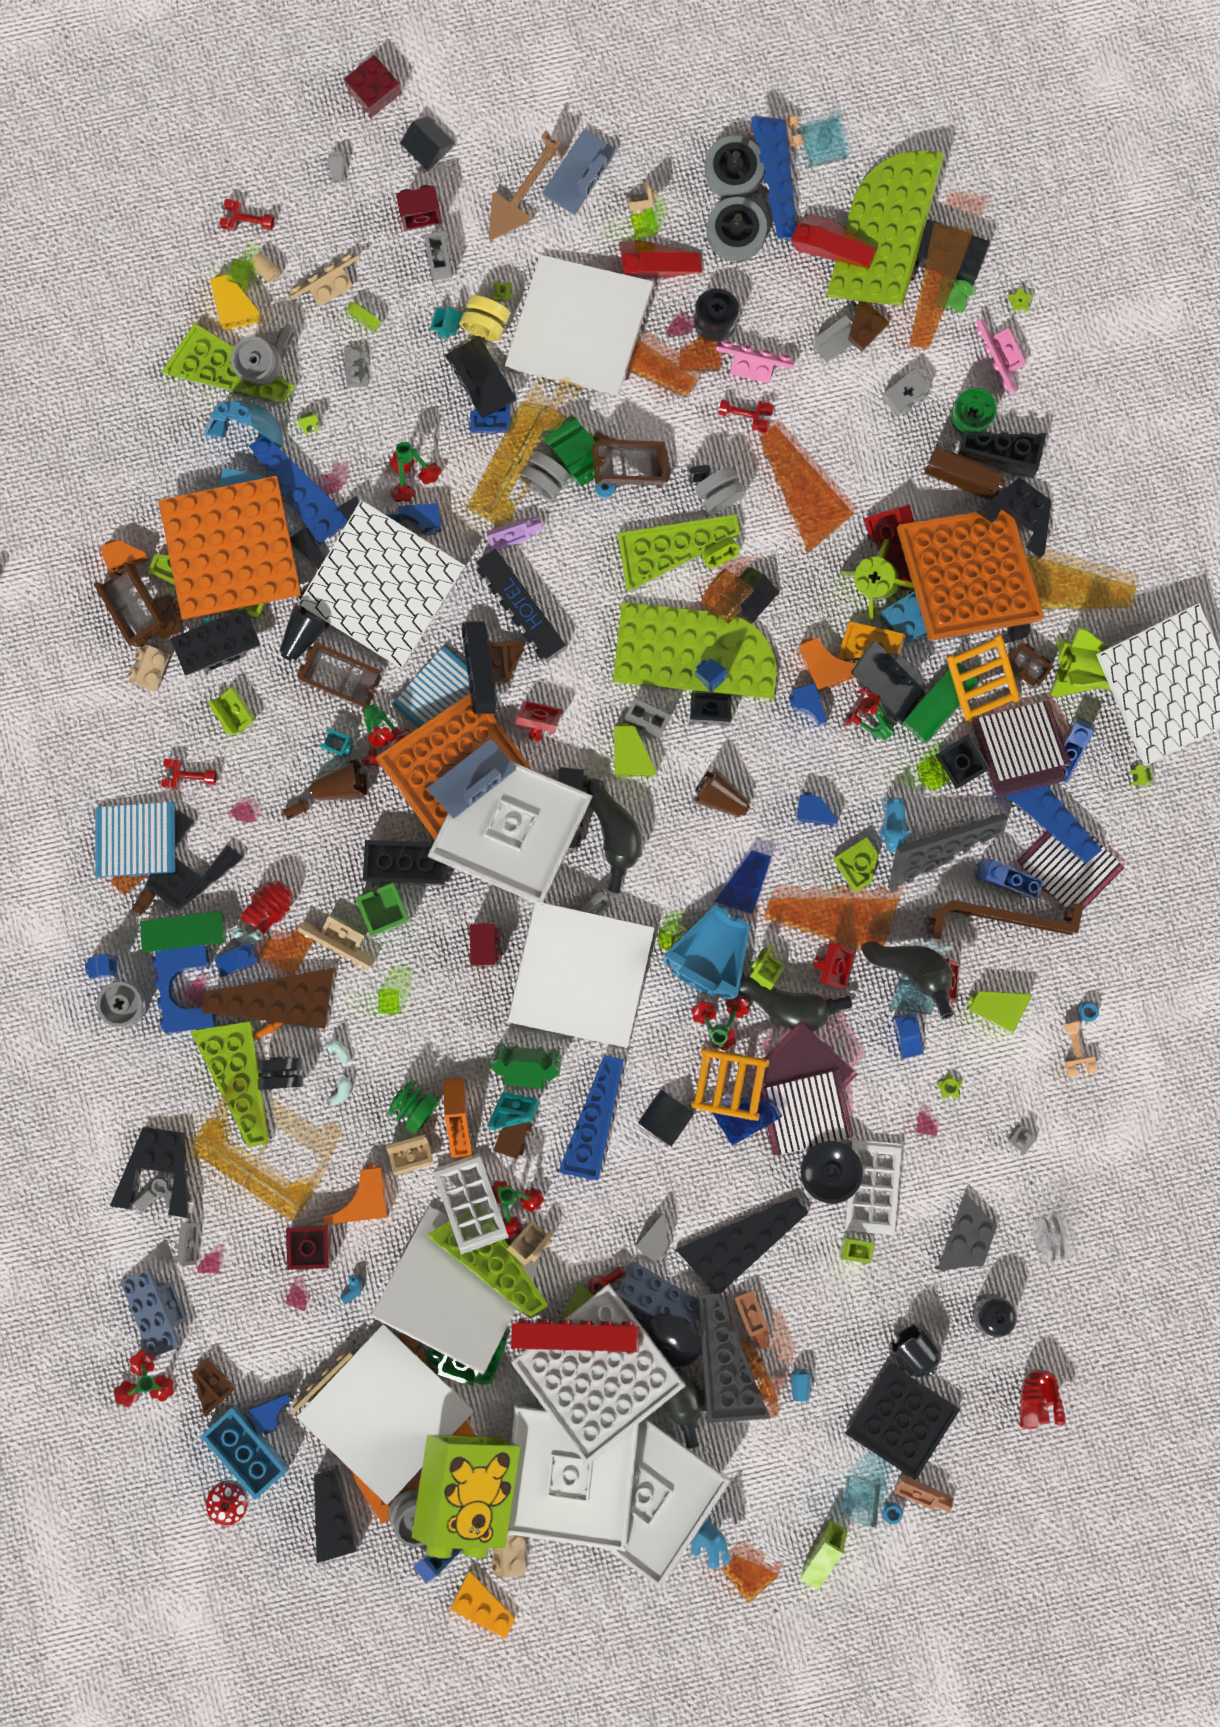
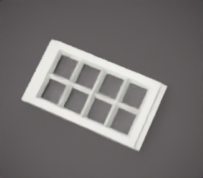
M852 1139L851 1148L860 1158L863 1178L857 1192L847 1200L845 1231L895 1235L902 1144Z
M479 1153L432 1169L461 1254L509 1238Z

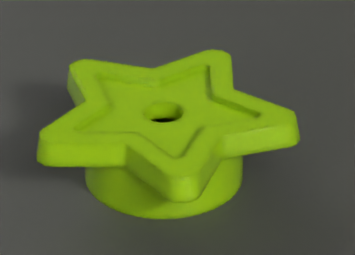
M1021 287L1018 288L1016 294L1008 295L1007 298L1011 301L1012 311L1024 310L1028 312V302L1033 298V295L1025 294Z
M947 1073L944 1081L936 1083L942 1090V1099L950 1095L959 1098L958 1089L963 1081L954 1080L951 1074Z

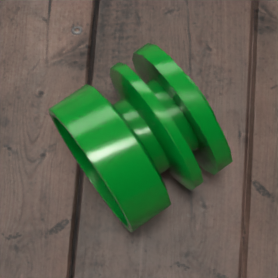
M982 388L965 390L959 395L951 408L950 420L954 429L962 435L964 431L984 432L987 430L996 416L997 405L995 399L988 391ZM969 412H971V413H974V412H975L976 415H975L974 417H973V416H968V413H969Z
M412 1079L396 1094L387 1115L392 1117L398 1110L399 1114L395 1120L399 1122L406 1116L408 1119L404 1127L416 1135L434 1112L441 1099L431 1092L422 1098L420 1094L423 1086L420 1085L415 1092L412 1091L417 1083Z

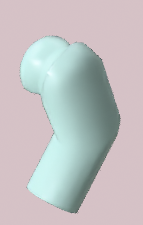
M240 927L235 928L232 933L233 937L244 945L252 944L263 937L260 930L250 933Z
M331 1039L330 1042L326 1043L328 1052L336 1051L342 1065L351 1062L346 1048L337 1039Z
M346 1076L338 1079V1092L329 1097L333 1106L347 1099L350 1095L351 1081Z

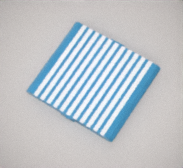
M445 645L426 667L417 673L414 680L392 705L417 727H421L470 694L466 662ZM494 687L495 695H496L497 692H498V690Z
M174 802L134 803L95 808V877H136L145 874L175 872Z

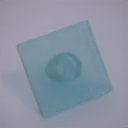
M838 118L799 128L800 134L803 135V147L809 167L847 158L848 153Z
M898 978L890 1009L931 1015L935 1005L932 997L921 993L911 980Z
M847 1475L843 1518L868 1527H876L878 1508H882L885 1503H879V1501H885L884 1496L880 1494L881 1484L854 1475Z

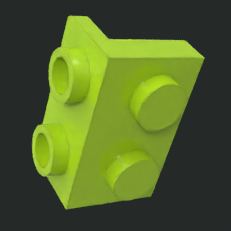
M235 687L229 688L219 698L208 702L212 713L219 719L222 728L230 736L242 733L256 721V718Z
M770 944L767 950L765 948L761 950L751 966L754 971L750 975L761 986L769 990L773 988L786 966L770 955L774 948L772 944Z

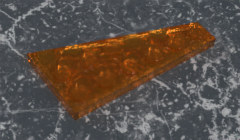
M773 425L767 433L759 437V441L781 488L791 516L796 523L800 537L805 544L806 551L809 554L849 520L854 513L782 432Z
M770 898L763 918L861 950V946L869 941H876L881 946L885 945L899 898Z

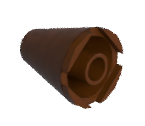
M357 759L350 760L312 780L311 785H309L310 795L316 800L366 799L367 797L364 795H368V785L365 774H361L359 768H363L361 763Z
M712 766V772L707 771L695 789L698 794L696 797L692 796V801L735 817L745 816L750 808V805H748L749 800L717 768Z

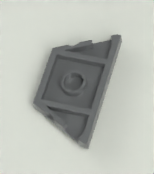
M963 1193L937 1267L939 1270L984 1266L997 1225L967 1194Z

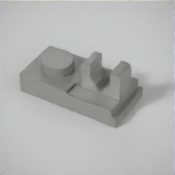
M287 323L284 329L281 328L277 335L278 343L268 342L280 352L282 361L296 334L294 326Z
M344 347L347 388L367 387L365 347Z
M593 889L592 892L595 896L592 899L585 897L584 901L586 904L577 910L600 915L612 903L603 892L600 893Z
M181 1222L179 1244L174 1245V1248L178 1249V1256H173V1260L179 1262V1265H196L201 1223Z

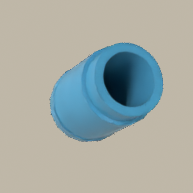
M794 1369L791 1372L793 1401H809L811 1373L807 1369Z

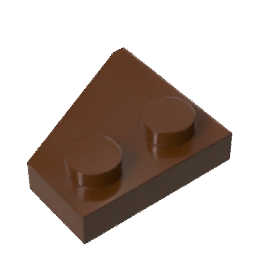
M858 301L848 340L863 352L887 328L890 322L867 302Z
M525 641L488 643L494 684L510 682Z
M207 1358L192 1372L204 1417L236 1389L210 1358Z

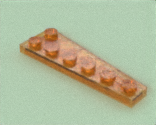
M934 223L909 346L929 349L973 230Z
M637 338L627 371L687 398L697 385L698 380Z

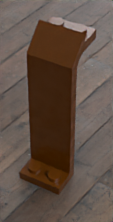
M952 900L925 918L932 920V922L928 923L926 935H929L930 941L937 942L941 940L945 916L949 912L1073 935V933L1079 932L1083 905L1077 903L1070 905L1068 909H1065L1063 921L1066 922Z

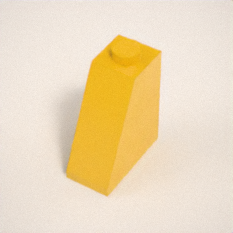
M218 274L210 279L220 324L224 331L262 321L257 308L229 274Z

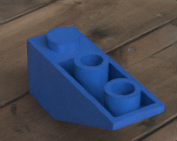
M1078 716L1075 717L1059 750L1064 765H1060L1059 762L1057 767H1061V770L1051 772L1048 775L1062 772L1063 776L1055 777V779L1067 784L1095 731V724Z
M981 859L975 878L980 881L1034 900H1038L1044 881L992 859Z

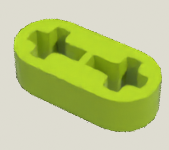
M350 302L345 309L352 318L374 332L382 324L377 317L354 302Z
M725 539L705 550L702 554V560L708 568H716L735 558L739 554L740 547L734 539Z

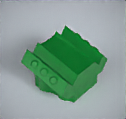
M571 415L540 434L549 448L551 457L569 473L571 482L575 481L582 487L595 479L592 444L595 441L586 429L580 425L576 417Z
M502 1043L494 1050L490 1067L497 1076H504V1085L545 1089V1082L553 1080L560 1074L562 1056L556 1049L547 1054L542 1047L539 1049L522 1048L516 1044L509 1050Z
M503 1337L501 1338L484 1374L431 1347L426 1362L432 1368L439 1370L438 1375L471 1386L474 1385V1382L481 1385L492 1384L506 1340Z

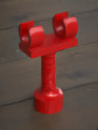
M232 199L224 200V209L233 211L231 220L220 218V228L236 231L238 221L240 220L261 224L264 230H273L275 221L273 214L265 213L261 217L240 213L242 205L239 201Z
M722 399L718 415L726 416L728 413L752 418V430L767 433L769 422L759 419L760 413L764 416H772L774 405L759 401L756 411L753 412L744 408L734 407L730 405V401Z
M163 760L165 768H174L173 780L161 779V787L179 789L180 779L203 780L206 785L216 784V769H207L204 773L181 771L180 760Z

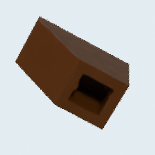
M529 1121L509 1126L500 1131L494 1152L515 1159L519 1155L523 1156L526 1147L523 1141L525 1135H530L533 1124H530Z

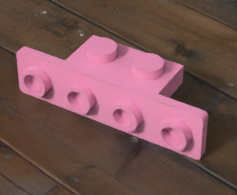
M982 319L976 320L978 324L976 330L981 338L984 337L987 343L984 345L985 349L995 360L993 366L997 373H1001L1003 377L1001 383L1006 391L1009 390L1011 393H1016L1017 388L1010 373L1025 366L1027 362L1011 328H1007L992 337L985 321Z
M729 340L716 341V351L734 355L730 374L769 383L774 365L794 368V359L787 354L776 355L766 349L759 351L745 344L738 346Z

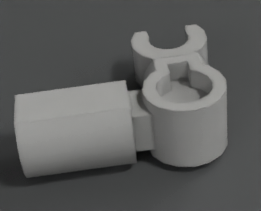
M157 1178L153 1181L151 1189H145L132 1201V1204L138 1211L142 1212L157 1199L156 1195L158 1194L161 1198L164 1197L166 1199L165 1203L169 1207L172 1188L168 1185L165 1178Z

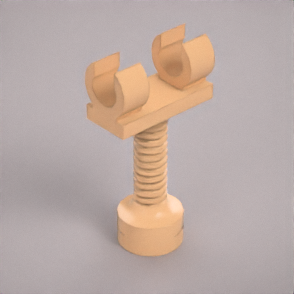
M798 117L783 118L786 120L789 149L802 146L804 142L803 135L799 134L791 137L790 129L798 127ZM750 133L749 139L756 143L754 133Z
M1080 1021L1063 1024L1065 1032L1070 1034L1075 1060L1064 1062L1068 1078L1077 1077L1075 1064L1085 1062L1088 1074L1097 1073L1095 1057L1083 1058L1078 1038V1031L1081 1030Z

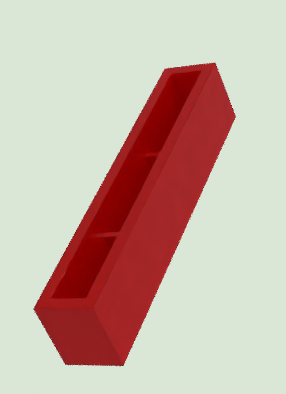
M518 1319V1323H512L511 1349L639 1352L640 1326H634V1322L622 1321V1326H615L613 1321H601V1325H593V1321L580 1320V1325L572 1324V1320H559V1324H551V1320L539 1319V1323L535 1324L530 1323L531 1319Z

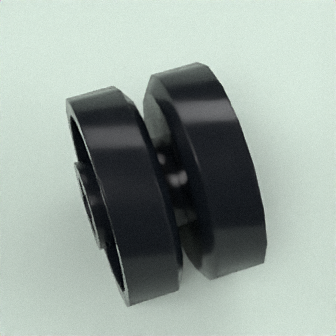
M710 289L698 297L693 320L694 328L702 338L716 342L728 339L734 333L739 315V303L735 296L723 289Z
M274 1057L270 1058V1060L256 1061L259 1073H270L269 1077L257 1079L258 1090L304 1087L303 1076L290 1075V1071H299L303 1068L302 1058Z

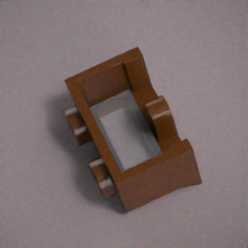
M1020 643L1009 657L1012 671L1034 689H1037L1053 669V666L1048 658L1037 655L1032 646Z

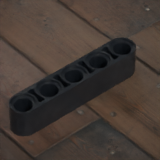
M463 621L462 638L473 714H495L496 697L485 622Z

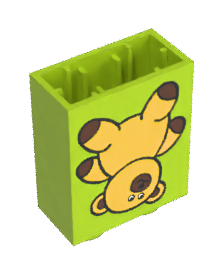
M427 1434L412 1530V1538L427 1545V1555L437 1558H450L452 1549H463L462 1554L466 1556L486 1558L488 1549H505L521 1446L500 1437Z

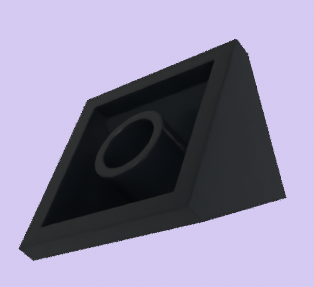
M427 116L412 121L400 145L426 171H429L456 143Z
M748 567L723 595V598L753 623L779 594V591L766 575Z
M691 692L689 724L730 726L731 695Z
M969 734L935 755L956 790L990 769Z
M661 1089L638 1124L672 1147L695 1113Z

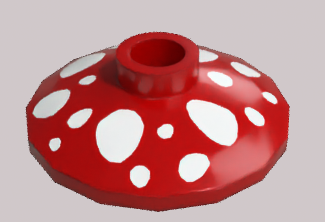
M222 1483L214 1487L206 1500V1510L209 1517L221 1525L237 1523L245 1515L248 1507L244 1491L232 1483ZM223 1502H227L229 1504L228 1509H224L222 1507Z

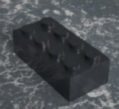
M927 219L914 265L944 276H954L957 280H966L973 286L990 241Z
M365 840L363 881L365 883L447 886L448 865L428 857L434 843Z

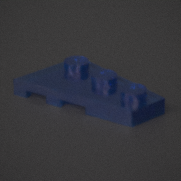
M752 850L714 903L753 915L771 856Z
M772 1098L759 1101L757 1113L760 1114V1118L758 1121L712 1112L732 1146L783 1116ZM751 1102L741 1103L739 1109L749 1111Z

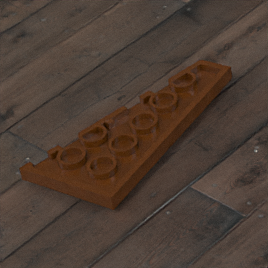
M334 968L205 992L202 1013L325 1029Z

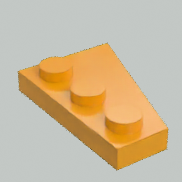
M849 621L837 658L843 661L858 660L872 641H876L887 653L901 654L906 635Z
M469 1569L450 1610L506 1639L515 1621V1617Z

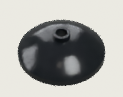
M825 1141L815 1145L806 1153L801 1164L800 1174L806 1191L813 1198L824 1203L835 1204L848 1200L857 1192L862 1182L863 1168L860 1158L851 1147L838 1141ZM834 1168L836 1170V1174L829 1175L828 1169Z
M661 1313L650 1317L645 1322L643 1329L672 1367H685L696 1361L702 1349V1340L697 1329L689 1321L675 1314Z

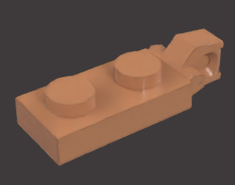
M754 1290L734 1297L751 1340H757L761 1350L769 1347L765 1336L770 1335L769 1329Z
M905 1475L901 1476L894 1489L895 1494L929 1509L936 1507L950 1512L953 1507V1497Z

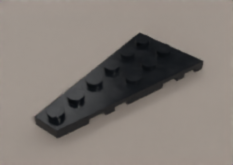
M792 1197L675 1250L715 1294H721L809 1212L796 1197Z

